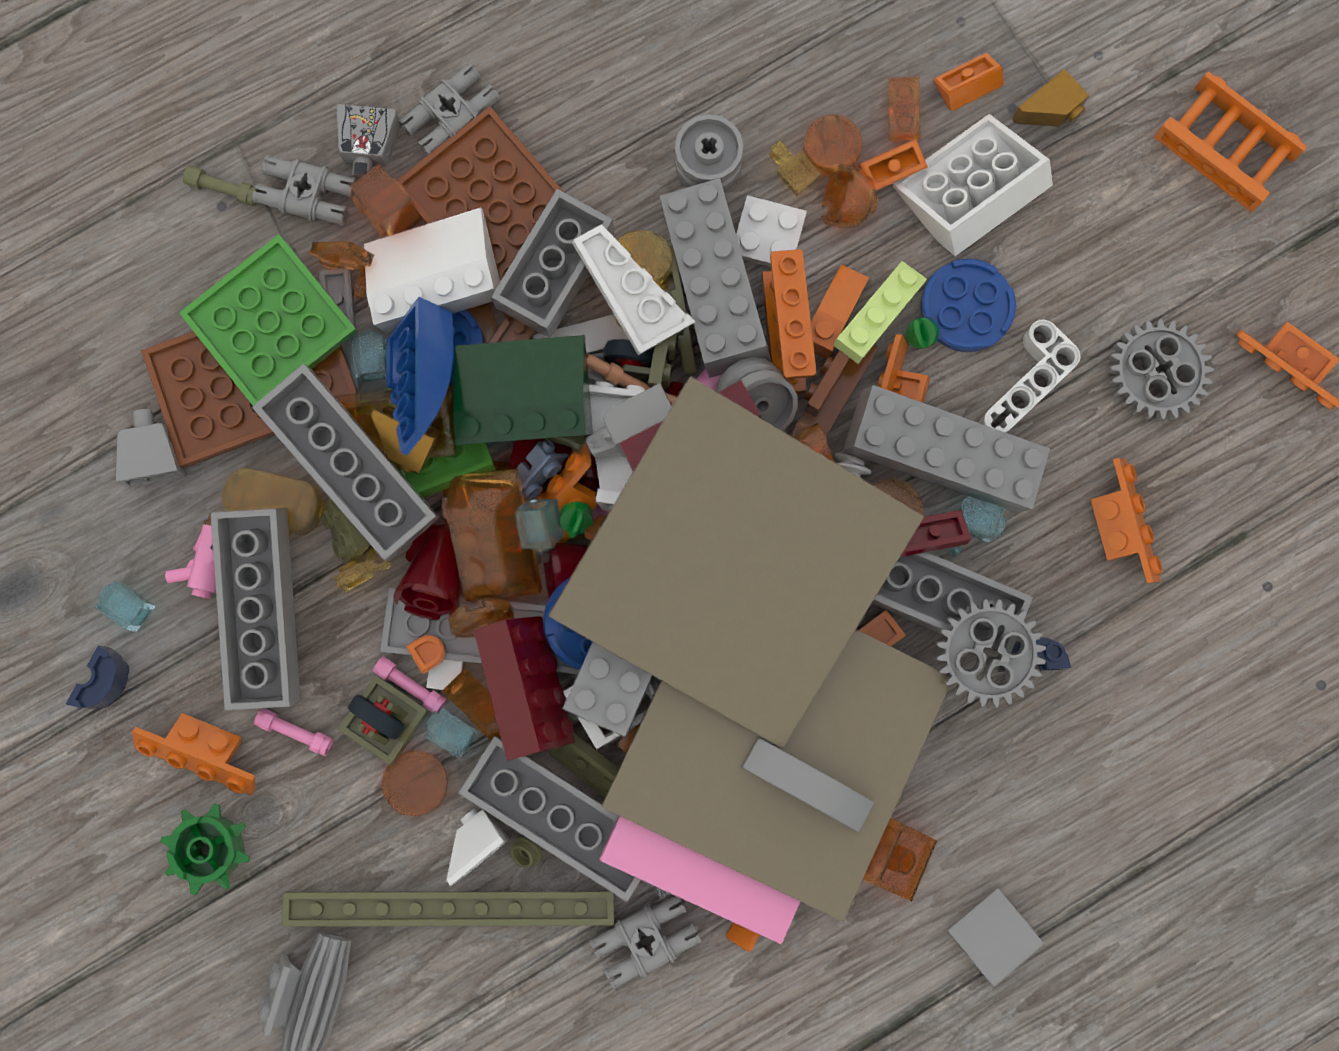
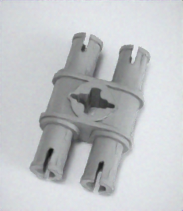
M467 63L464 68L450 79L440 80V84L425 97L421 96L419 98V105L402 119L398 120L401 127L405 131L407 130L409 136H412L429 120H436L438 127L418 141L424 153L427 152V156L450 137L455 136L456 132L486 108L492 107L501 101L500 96L495 89L492 90L493 88L490 84L486 85L471 100L468 101L462 98L461 94L481 79L478 71L470 63ZM443 106L449 108L452 111L455 110L456 115L453 112H450L449 110H444Z
M266 155L264 160L268 164L263 162L262 173L288 181L283 190L257 183L255 189L259 190V192L253 191L252 198L254 203L278 208L279 212L283 215L292 214L304 217L310 222L320 219L339 224L340 226L346 224L347 221L343 217L348 219V207L325 202L323 198L328 191L353 198L356 193L352 189L357 190V178L332 173L328 166H314L303 163L301 159L290 162Z
M673 895L653 907L650 904L648 906L644 905V909L623 920L618 919L614 923V928L595 938L589 939L592 949L606 943V945L594 951L598 959L623 945L629 946L631 950L629 958L604 970L607 979L621 973L620 976L609 982L613 990L639 975L641 978L648 977V973L670 961L674 963L677 959L676 955L698 943H702L699 934L685 939L697 932L693 923L668 937L662 935L660 931L662 924L687 912L683 903L670 909L673 905L681 902L680 897ZM639 928L646 936L653 935L654 940L651 942L652 953L645 946L639 947L637 945L641 938Z

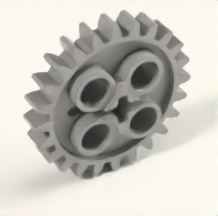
M1159 319L1153 327L1152 323L1147 320L1142 324V329L1136 324L1130 329L1131 334L1125 332L1120 337L1122 342H1117L1113 346L1117 353L1112 354L1108 360L1116 365L1107 369V373L1116 375V377L1109 382V385L1119 386V390L1114 394V397L1124 395L1126 399L1122 407L1124 408L1130 404L1134 405L1132 412L1134 416L1143 410L1145 420L1150 419L1155 413L1157 421L1161 422L1165 419L1167 413L1169 419L1173 421L1178 418V412L1182 416L1190 413L1189 407L1195 409L1200 405L1198 398L1203 399L1208 395L1207 391L1202 387H1208L1213 382L1205 377L1214 371V368L1205 366V363L1212 356L1201 354V351L1207 345L1205 343L1196 345L1194 342L1198 334L1196 333L1188 337L1186 335L1188 326L1185 325L1178 331L1176 330V321H1172L1165 327L1163 320ZM1160 344H1165L1170 348L1171 356L1161 352ZM1133 358L1141 360L1144 365V371L1134 367L1132 363ZM1162 367V369L1164 370V372H1161V373L1158 374V372L1156 371V369H1159V368ZM1177 370L1186 374L1187 383L1181 382L1177 378ZM1149 385H1154L1159 389L1160 398L1152 396L1149 391Z
M984 598L981 602V608H978L971 601L969 602L970 612L966 613L961 608H957L960 618L955 620L948 617L947 621L952 626L951 629L939 630L946 636V641L936 642L937 646L944 649V653L936 655L935 658L945 661L946 664L940 667L938 671L940 673H950V676L945 680L946 685L949 686L957 683L958 685L954 691L957 696L966 690V701L969 703L978 696L979 705L982 707L985 706L988 698L991 699L995 707L999 706L1001 697L1008 704H1012V693L1017 694L1021 698L1025 697L1021 687L1026 685L1033 689L1035 686L1029 678L1031 675L1041 677L1042 675L1035 669V665L1045 664V660L1037 657V652L1046 650V647L1036 644L1035 641L1040 639L1043 634L1041 632H1031L1036 621L1029 620L1024 622L1023 620L1027 614L1025 610H1021L1015 615V604L1009 603L1003 610L1002 600L996 599L993 607H990L988 600ZM985 621L990 627V633L986 638L979 640L974 636V627L977 623ZM1003 625V633L994 645V650L998 654L996 658L990 657L988 659L983 677L977 680L976 676L987 659L983 649L993 646L998 627ZM1013 635L1018 636L1021 643L1020 648L1014 653H1008L1004 646L1006 639ZM966 652H973L976 656V664L971 669H962L960 666L961 656ZM997 666H1004L1007 672L1005 680L1001 683H993L990 676L991 671Z

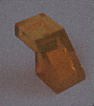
M465 668L442 692L467 715L476 728L492 741L494 736L501 738L489 690Z

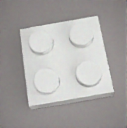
M747 195L736 233L743 260L771 267L770 254L772 251L797 250L807 211Z

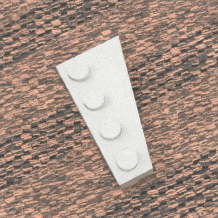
M602 224L573 240L572 244L638 356L695 323L688 313L685 314L675 303L676 301L654 282L653 277L631 258V254Z

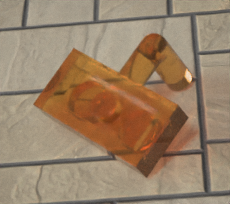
M350 241L313 242L309 254L320 259L319 264L334 270H337L338 266H343L360 271L352 296L364 300L366 295L365 267H371L374 254Z

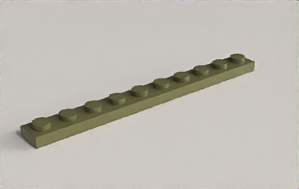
M611 891L284 892L282 927L614 926V893Z

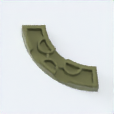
M673 245L664 246L662 255L669 294L686 314ZM689 327L677 333L683 372L690 374L696 372Z

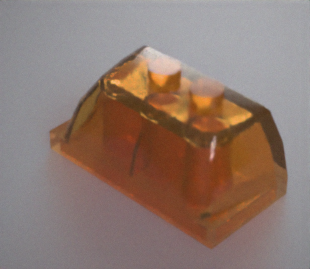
M518 469L455 476L447 493L445 510L466 602L476 604L506 597L540 594L542 584Z

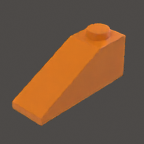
M841 264L811 321L814 354L825 359L832 355L835 349L833 344L843 332L869 277Z

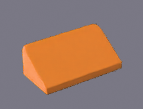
M984 53L934 78L933 81L947 107L954 111L1002 87L1004 84L1003 68L988 53Z
M914 139L860 163L856 168L870 192L873 193L924 170L928 166L917 140Z

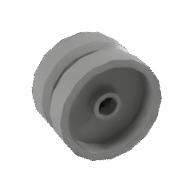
M711 114L694 117L683 125L676 137L675 168L678 178L685 187L720 178L724 191L733 186L740 175L744 148L741 133L735 125L722 116Z
M753 356L741 359L729 366L720 377L716 392L742 380L761 415V419L784 431L794 419L798 408V396L791 383L783 377L776 365L766 358Z

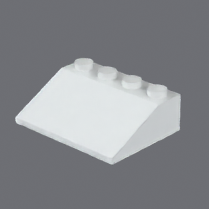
M990 114L925 160L928 168L893 183V188L935 240L954 256L961 253L1053 186L1050 159Z
M482 208L364 244L366 294L373 325L385 333L393 332L418 297L456 313L492 302L491 296L500 283Z

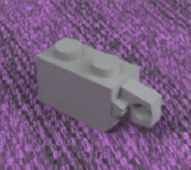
M659 383L606 410L603 416L606 425L586 438L589 449L596 460L618 452L625 458L619 444L620 442L665 419L672 405L661 384Z

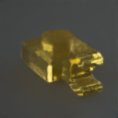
M781 140L770 148L772 150L769 153L770 157L778 165L782 166L778 169L777 175L796 196L820 178L821 172L802 151L794 156Z
M372 547L368 551L364 563L360 562L357 564L356 561L344 565L339 569L340 574L333 577L340 590L347 592L372 578L373 574L389 569L392 564L390 561L377 564L375 557L378 552Z

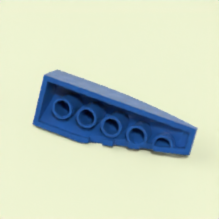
M421 297L416 299L387 339L386 384L388 388L393 389L389 398L390 403L397 406L393 412V417L395 421L400 422L396 431L401 453L408 455L419 442L436 417L447 392L452 362L455 356V348L453 347V336L455 333L453 312Z

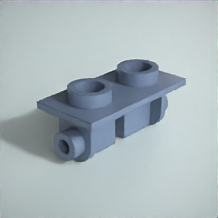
M545 439L543 442L539 441L526 457L533 467L530 468L526 462H521L507 478L508 483L506 487L509 491L515 493L510 500L530 501L537 497L542 491L541 486L547 479L553 477L561 470V463L569 455L567 453L556 454L553 451L555 445L548 439Z

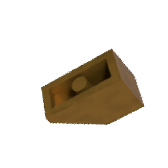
M1063 69L1021 104L1012 119L1016 124L1060 127L1068 119L1074 122L1086 110L1083 105L1090 95Z
M381 402L373 410L371 417L388 459L396 462V466L403 471L419 473L426 465L441 431L429 426L426 433L408 455L402 454L396 431L400 422L395 421L393 417L395 408Z

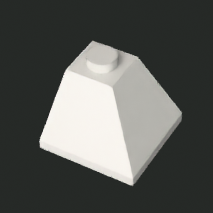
M474 808L460 820L463 826L456 831L446 879L450 886L463 879L510 840V837L495 818L483 809L478 812Z

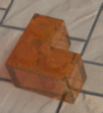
M380 164L349 186L355 196L351 201L362 215L365 214L371 221L370 224L381 238L385 235L391 236L410 230L422 221L412 198L393 176L390 177Z

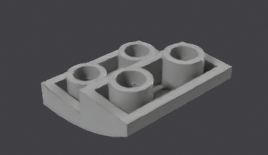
M998 888L947 930L993 988L1044 946L1039 936Z

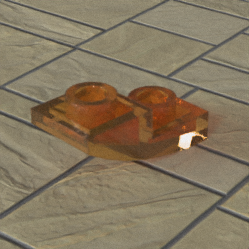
M919 76L888 78L889 141L921 139Z

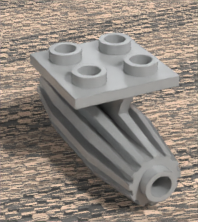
M319 932L301 970L289 961L286 954L281 953L279 963L273 961L267 980L270 993L269 996H262L257 1015H259L258 1023H262L263 1035L270 1036L272 1028L284 1025L281 1051H323L330 1037L346 984L351 947L350 939L333 933Z

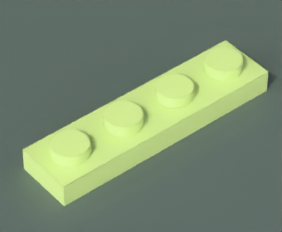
M901 261L838 336L833 346L859 364L917 294L927 279Z

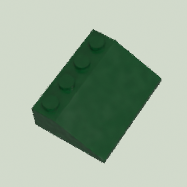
M585 335L455 346L453 419L456 445L593 434Z

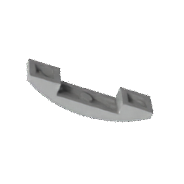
M760 738L756 739L742 765L743 769L857 832L860 831L874 804L873 801Z

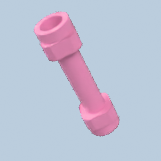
M384 656L381 657L372 672L384 681L391 680L423 702L422 706L438 715L446 704L447 699L435 690L432 692L428 691L399 671L397 664Z
M261 708L257 713L254 725L263 730L271 732L273 729L310 746V751L326 756L332 747L334 739L321 732L314 734L278 718V713L266 708Z

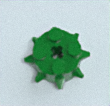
M214 804L206 816L194 817L186 809L182 810V823L173 830L170 836H162L160 841L169 848L167 859L170 866L165 871L166 876L176 874L180 879L189 881L190 894L197 895L204 884L214 881L227 890L230 888L228 876L238 867L239 863L249 862L250 856L244 853V842L241 836V832L246 825L244 822L233 824L226 817H222L219 804ZM208 843L210 847L209 854L204 855L202 848L205 847L204 844Z

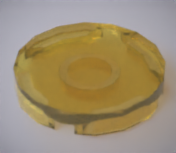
M636 230L624 234L617 240L631 254V258L653 277L652 279L658 286L666 280L672 266V254L668 243L660 235L647 230Z

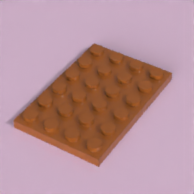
M490 106L456 132L455 136L446 140L394 182L396 188L427 224L482 208L500 281L556 189L564 192ZM500 311L509 322L513 319V317Z
M194 331L141 350L180 467L187 468L275 435L252 408L253 405ZM341 345L312 368V371L344 407L361 402V398Z

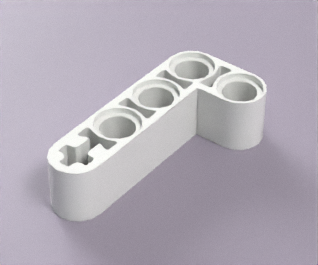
M1044 319L1038 320L1023 336V346L1038 363L981 418L980 424L993 428L991 426L992 421H995L1004 413L1007 417L994 429L1007 433L1080 362L1081 356L1077 346L1052 322ZM1041 332L1044 334L1046 343L1036 341L1033 333ZM1056 354L1065 355L1069 365H1061L1056 359ZM1034 375L1043 376L1047 386H1038L1034 381ZM1019 396L1022 398L1025 407L1022 409L1015 407L1012 404L1011 397Z

